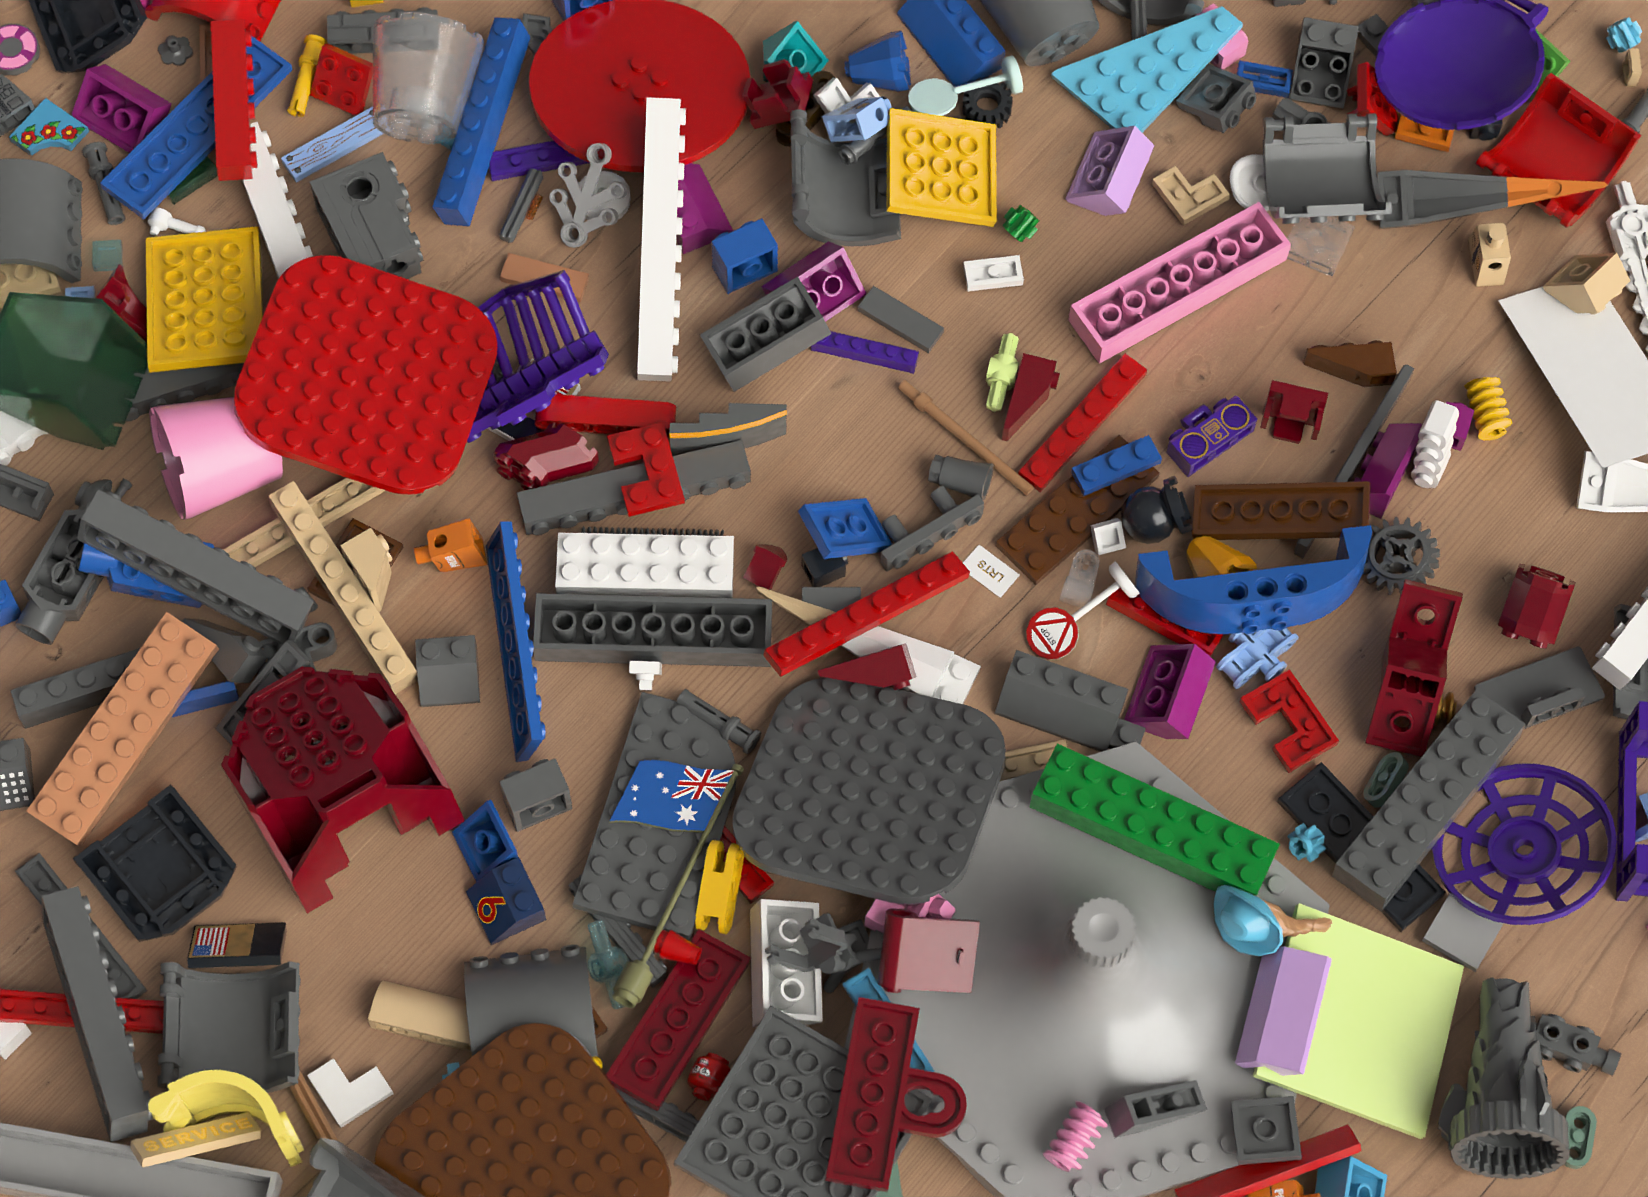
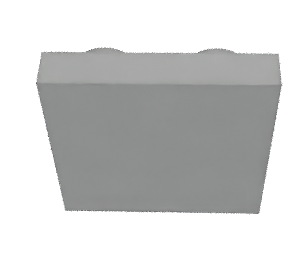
M1449 893L1422 941L1476 972L1504 923L1494 922L1478 916L1463 907ZM1462 895V896L1465 897L1468 901H1470L1471 903L1475 904L1476 906H1478V907H1480V908H1482V909L1488 910V909L1484 908L1483 906L1479 905L1478 903H1476V902L1472 901L1471 899L1467 898L1466 896Z

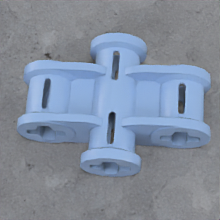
M1287 628L1283 630H1259L1255 634H1231L1228 640L1231 643H1235L1238 647L1223 657L1216 668L1219 671L1223 670L1234 682L1233 687L1235 689L1242 687L1259 671L1265 675V680L1268 682L1279 676L1287 667V664L1284 661L1280 662L1277 657L1291 648L1299 636L1296 633L1292 634Z

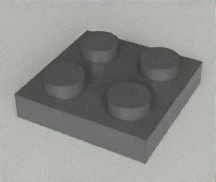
M1294 1096L1231 1101L1238 1165L1301 1160L1302 1155Z

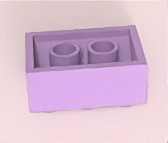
M1136 126L1094 132L1066 196V200L1069 203L1104 216L1126 213L1134 192L1140 183L1145 166L1150 159L1154 144Z

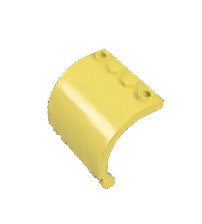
M223 1070L193 1073L168 1084L169 1091L149 1101L148 1109L154 1119L159 1123L167 1122L164 1125V1132L197 1125L222 1114H243L249 1112L252 1117L261 1120L271 1128L291 1167L302 1163L299 1153L304 1151V1148L286 1112L279 1113L266 1091L253 1080L243 1075Z

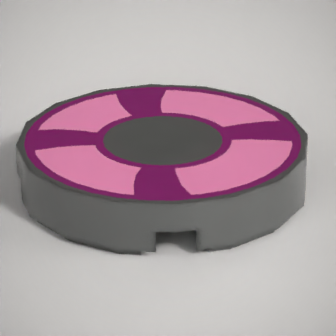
M20 24L0 26V74L8 76L27 72L40 56V45L35 33L28 27Z

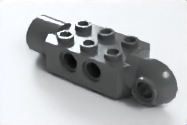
M102 479L93 483L85 481L82 484L75 498V505L79 506V508L64 511L22 584L29 601L15 626L22 633L38 642L52 645L65 621H79L104 577L78 571L84 543L77 540L83 514L98 490L104 493L111 492V480Z

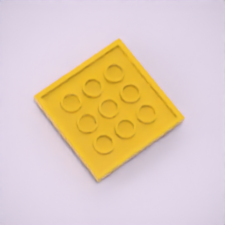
M890 108L887 125L886 211L994 227L997 222L996 124Z

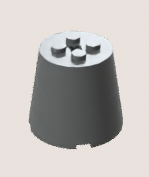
M980 0L1028 66H1041L1061 60L1090 41L1100 27L1091 0Z

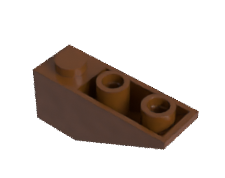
M1379 340L1358 345L1354 343H1343L1332 347L1316 345L1307 348L1303 360L1304 365L1362 387L1392 385L1397 373L1392 342H1382Z

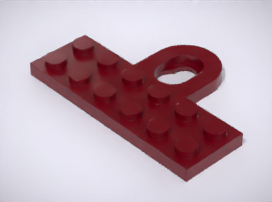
M858 997L825 1181L888 1192L898 1131L938 1138L951 1134L961 1125L967 1109V1100L959 1083L945 1074L910 1068L920 1008ZM914 1089L929 1090L933 1095L943 1099L944 1109L938 1113L930 1112L924 1116H916L907 1110L904 1099Z

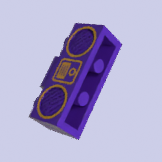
M1236 395L1229 400L1223 398L1213 407V413L1205 404H1202L1180 420L1186 430L1178 429L1169 437L1166 453L1182 472L1189 477L1254 432L1258 419ZM1202 418H1205V420L1202 421V422H1201L1200 424H1198L1197 426L1194 425L1195 423H1197V422H1198L1199 420H1201Z

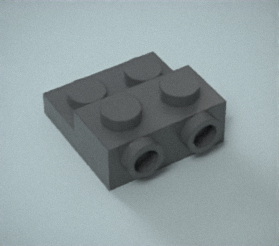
M1208 64L1176 102L1179 109L1200 117L1202 125L1225 133L1229 127L1235 128L1237 126L1240 114L1245 108L1251 109L1254 106L1256 93L1251 80Z

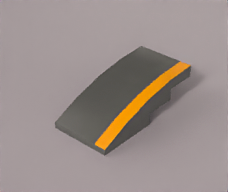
M729 403L728 414L699 413V423H670V448L672 456L739 440L743 441L744 448H749L786 434L787 404Z

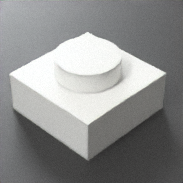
M1115 518L1090 525L1095 552L1098 555L1126 548L1120 519Z

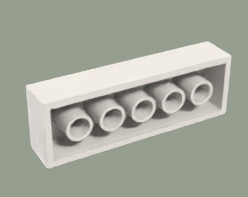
M558 533L556 594L733 598L734 536Z

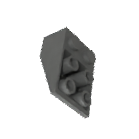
M1304 17L1297 46L1290 100L1344 108L1359 26Z

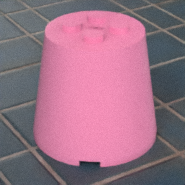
M234 397L160 405L150 408L149 418L156 453L162 452L166 469L161 470L173 506L181 519L186 520L282 478V456L260 447L244 433L245 429L235 415Z

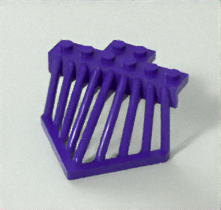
M565 270L504 287L478 306L494 328L498 346L496 359L503 377L497 383L493 372L491 373L467 443L478 439L482 435L481 431L489 427L494 430L508 423L515 425L527 417L526 413L534 409L536 412L542 411L551 404L550 400L555 396V391L562 387L568 390L580 382L579 378L586 374H589L590 377L594 376L605 368L604 365L609 353L595 330L589 331L570 285V278ZM559 287L579 334L577 340H574L554 288ZM540 292H543L563 340L564 346L562 348L559 347ZM526 296H529L549 350L546 357ZM512 300H515L534 356L532 364ZM500 306L503 307L519 362V368L515 374L492 313Z

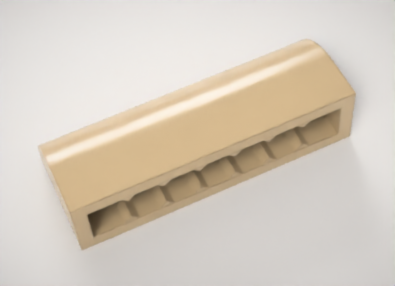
M388 981L380 983L368 1017L371 1028L471 1052L466 1000Z

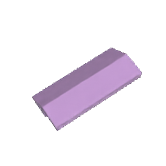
M1285 946L1279 947L1275 953L1262 956L1235 1064L1242 1068L1265 1066L1281 1076L1304 1074L1332 958Z

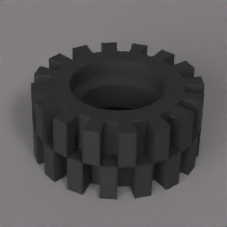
M1003 82L1001 85L995 83L965 91L962 104L963 116L966 115L965 120L996 124L998 128L1003 127V122H1008L1012 111L1013 96H1011L1010 88L1006 90L1007 85ZM982 98H991L998 103V106L994 110L987 111L979 108L977 101Z

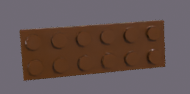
M1118 435L1093 458L1129 443L1122 436ZM1151 467L1086 496H1083L1072 475L998 539L995 546L1037 585L1092 537L1090 525L1111 520L1122 510L1124 501L1132 492L1142 487H1149L1159 478L1160 472Z
M1370 481L1195 485L1194 530L1192 531V537L1194 539L1196 537L1210 536L1216 540L1340 538L1343 528L1369 525Z

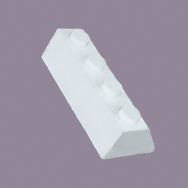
M760 899L750 909L753 1027H758L770 1006L777 1008L804 1025L822 1022L820 968L809 972H802L779 964L772 965L767 961V957L771 953L767 954L765 952V949L769 946L776 945L779 948L801 955L809 954L800 934V929L805 927V923L810 919H817L819 917V903Z

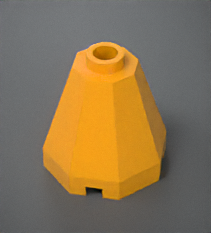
M1210 536L1194 538L1189 543L1186 551L1187 560L1194 578L1254 571L1253 569H1257V564L1249 556Z

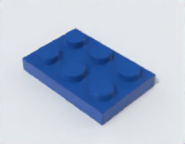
M867 498L804 504L798 510L824 559L880 553L892 545Z

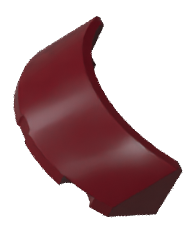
M118 264L97 294V306L100 307L105 319L104 324L113 338L120 345L133 352L134 355L147 360V307L133 293L125 277L124 267Z

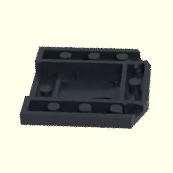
M29 0L55 70L60 73L84 72L88 68L97 66L129 45L147 19L140 0Z
M171 784L149 800L145 808L100 842L98 840L73 858L74 862L139 942L174 935L222 898L237 868L235 862Z

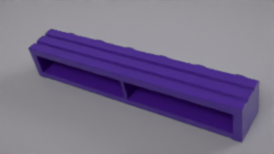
M832 331V334L811 346V351L883 366L911 374L915 373L919 351Z

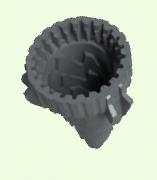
M1488 978L1483 981L1480 991V1031H1475V1044L1471 1056V1068L1468 1074L1466 1091L1459 1084L1451 1085V1090L1441 1110L1438 1129L1441 1130V1137L1448 1142L1451 1158L1466 1171L1499 1179L1537 1177L1558 1170L1569 1159L1568 1122L1562 1114L1553 1109L1551 1095L1548 1093V1078L1542 1066L1540 1041H1536V1018L1531 1016L1529 982L1518 983L1512 979Z

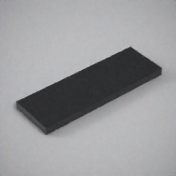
M1322 762L1277 800L1280 806L1298 825L1304 823L1307 829L1316 825V828L1325 836L1323 846L1326 850L1324 852L1335 864L1374 817ZM1419 864L1382 910V913L1400 932H1403L1440 900L1446 892Z

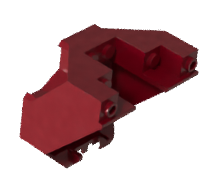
M305 666L296 669L249 696L244 719L239 721L231 739L233 745L229 755L224 756L221 764L237 797L307 914L333 899L325 880L348 867L350 861L337 836L344 829L384 806H387L400 835L428 820L438 836L465 821L450 786L411 721L408 712L381 673L369 672L368 676L354 675L353 671L330 669L329 672L315 671L313 667ZM304 721L308 722L303 726H299ZM347 725L345 729L338 730L341 726ZM315 741H321L319 744L312 746ZM294 756L291 760L285 761L287 757ZM334 760L331 764L325 765L327 761Z

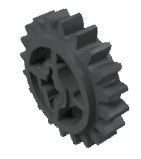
M1395 517L1393 525H1389L1384 519L1383 529H1379L1375 525L1372 526L1374 536H1371L1363 574H1368L1367 581L1369 584L1377 581L1378 591L1387 586L1389 595L1394 592L1395 588H1398L1401 594L1405 579L1426 584L1425 577L1434 579L1433 569L1439 568V560L1436 558L1440 557V549L1435 548L1438 545L1437 539L1430 538V529L1421 532L1422 523L1420 521L1412 527L1409 517L1406 518L1404 524H1400L1398 517ZM1382 546L1385 549V556L1383 557V562L1378 564L1376 562V555ZM1420 548L1423 552V557L1419 565L1416 566L1413 557L1416 555L1415 551Z

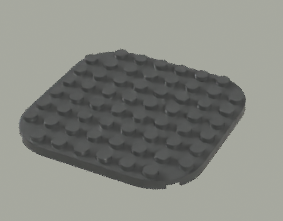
M826 677L805 682L790 691L775 710L734 809L733 830L735 841L748 861L769 873L891 903L919 904L928 902L930 897L942 892L946 894L962 880L969 867L1005 767L1006 751L1003 735L999 727L989 716L978 709L964 704L903 690H893V688L889 687L883 688Z

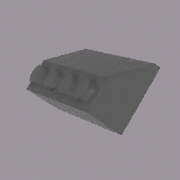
M796 277L700 334L733 392L832 333L800 279Z
M1016 650L995 714L1102 752L1108 750L1127 697L1128 689Z

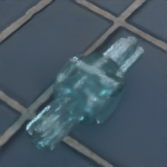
M598 920L588 924V930L596 952L591 954L588 960V971L595 981L599 983L605 982L612 1007L617 1010L625 1006L617 1003L612 998L614 994L613 987L625 963L629 961L622 949L617 948V946L611 947L605 924L602 920Z

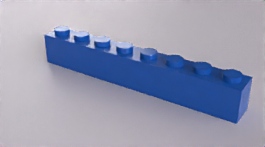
M494 18L432 206L446 225L470 227L490 160L531 38L520 19Z

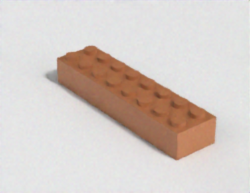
M166 611L26 812L81 847L219 650L218 646Z

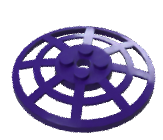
M1513 764L1495 768L1478 791L1484 789L1491 804L1482 809L1472 819L1467 828L1452 822L1445 831L1462 839L1461 858L1464 870L1447 874L1442 855L1445 833L1432 848L1435 867L1441 882L1450 895L1463 907L1478 916L1494 922L1511 925H1533L1565 917L1584 906L1598 893L1613 868L1616 856V831L1613 818L1606 803L1582 779L1552 766ZM1515 778L1544 779L1539 796L1516 795L1503 799L1495 783ZM1556 783L1565 785L1579 793L1594 809L1583 817L1578 818L1568 807L1551 799ZM1519 805L1536 806L1533 816H1518L1512 818L1507 808ZM1548 809L1560 814L1570 824L1556 831L1551 824L1544 820ZM1496 813L1501 824L1493 831L1491 836L1477 832L1483 822ZM1600 819L1605 827L1607 836V857L1605 862L1588 860L1589 841L1585 829ZM1577 834L1580 844L1579 859L1562 856L1561 843ZM1474 843L1488 848L1490 862L1473 867L1470 857L1471 844ZM1523 845H1528L1533 848V851L1527 855H1521L1517 852V849ZM1558 867L1574 870L1567 881L1554 889L1548 877ZM1496 872L1507 882L1502 893H1499L1487 886L1480 877ZM1583 872L1601 873L1597 882L1587 893L1577 901L1566 906L1560 896L1576 884ZM1471 881L1483 894L1497 900L1493 911L1490 912L1471 903L1458 892L1454 885ZM1536 883L1543 895L1534 897H1514L1519 884ZM1549 902L1554 909L1553 912L1530 917L1505 915L1510 904L1531 906Z

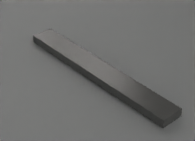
M1407 364L1403 365L1333 482H1349L1408 385L1415 368ZM1315 538L1299 539L1294 549V554L1303 559Z

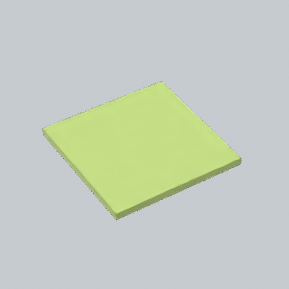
M1303 904L1295 905L1292 918L1318 919L1325 917L1330 918L1332 921L1331 927L1326 932L1310 931L1307 934H1299L1296 937L1287 936L1285 947L1332 958L1305 1072L1301 1075L1281 1076L1264 1066L1255 1067L1252 1077L1416 1138H1424L1464 966Z

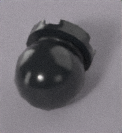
M1175 476L1164 479V487L1162 489L1154 486L1142 487L1132 492L1124 501L1121 511L1122 525L1127 534L1134 540L1146 544L1159 543L1169 537L1174 528L1179 529L1182 534L1194 530L1193 525L1186 522V520L1191 519V515L1182 491L1178 492L1177 488H1174V485L1178 484Z

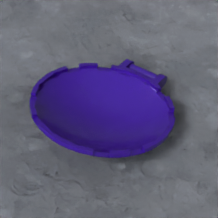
M1439 0L1427 5L1423 3L1418 4L1392 23L1378 45L1375 72L1379 88L1385 99L1395 110L1406 118L1425 126L1446 130H1461L1481 127L1501 120L1521 107L1533 94L1540 82L1544 70L1545 56L1542 39H1540L1535 28L1546 17L1549 8L1542 3L1536 4L1530 0H1507L1529 12L1528 14L1504 0Z

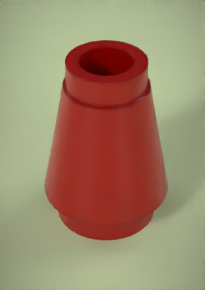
M671 929L669 932L666 930L661 931L655 943L654 952L660 954L662 959L696 965L701 956L702 948Z

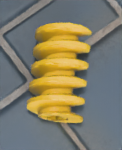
M1497 377L1476 378L1464 385L1465 389H1467L1466 395L1470 400L1469 406L1471 409H1474L1475 427L1479 430L1478 437L1481 440H1496L1507 433L1506 428L1512 425V420L1505 418L1509 415V410L1501 408L1507 402L1505 398H1498L1503 395L1504 391L1502 388H1495L1501 383L1500 378Z

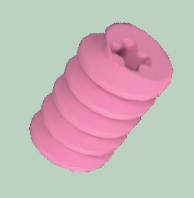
M1078 1101L1075 1103L1078 1108H1072L1069 1111L1071 1119L1066 1118L1063 1121L1062 1125L1065 1129H1059L1056 1132L1059 1140H1051L1049 1146L1052 1150H1046L1043 1153V1156L1050 1163L1066 1172H1070L1071 1168L1081 1170L1082 1166L1076 1161L1077 1157L1087 1160L1088 1155L1082 1149L1084 1147L1094 1149L1095 1145L1089 1140L1090 1136L1100 1139L1101 1134L1095 1128L1097 1126L1107 1128L1108 1126L1098 1112Z

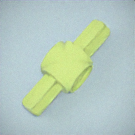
M1013 333L1002 336L999 352L991 357L986 382L990 389L986 407L992 412L1003 409L1006 392L1014 388L1019 366L1015 354L1019 339Z

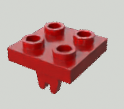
M326 43L321 47L310 96L356 116L364 112L375 64Z
M1368 62L1358 64L1357 85L1347 89V96H1353V101H1357V109L1347 114H1357L1358 117L1366 116L1367 113H1376L1377 129L1385 136L1396 133L1397 112L1383 96L1377 83L1375 68Z

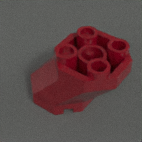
M550 423L544 432L500 443L493 454L494 460L499 466L497 472L507 480L513 479L517 481L526 491L546 486L551 481L592 471L599 462L598 451L594 447L589 451L585 447L588 441L581 434L566 425L559 424L555 428V423Z
M1519 563L1498 626L1503 628L1501 634L1507 637L1518 639L1519 636L1531 639L1529 642L1531 645L1546 649L1548 644H1555L1576 582L1570 580L1568 585L1563 582L1565 577L1558 573L1532 565L1530 571L1524 570L1525 564Z

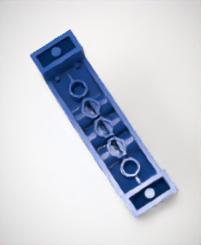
M1368 525L1343 528L1336 560L1182 580H1174L1167 550L1138 554L1135 587L1140 592L1141 598L1156 613L1186 629L1211 634H1252L1259 630H1283L1287 627L1306 624L1320 619L1336 610L1350 597L1364 571L1372 536V527Z

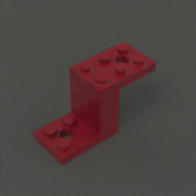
M1404 580L1382 657L1381 686L1365 743L1420 757L1425 754L1447 679V650L1463 593L1412 580ZM1422 609H1430L1435 615L1430 620H1422L1419 618L1418 612ZM1399 716H1405L1411 723L1406 727H1398L1395 725L1394 719Z

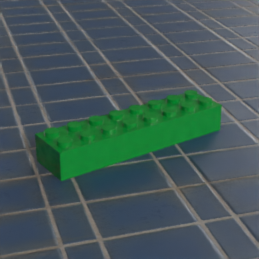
M1058 743L1032 793L1029 805L1030 808L1215 892L1218 887L1228 885L1257 896L1280 845L1271 839Z

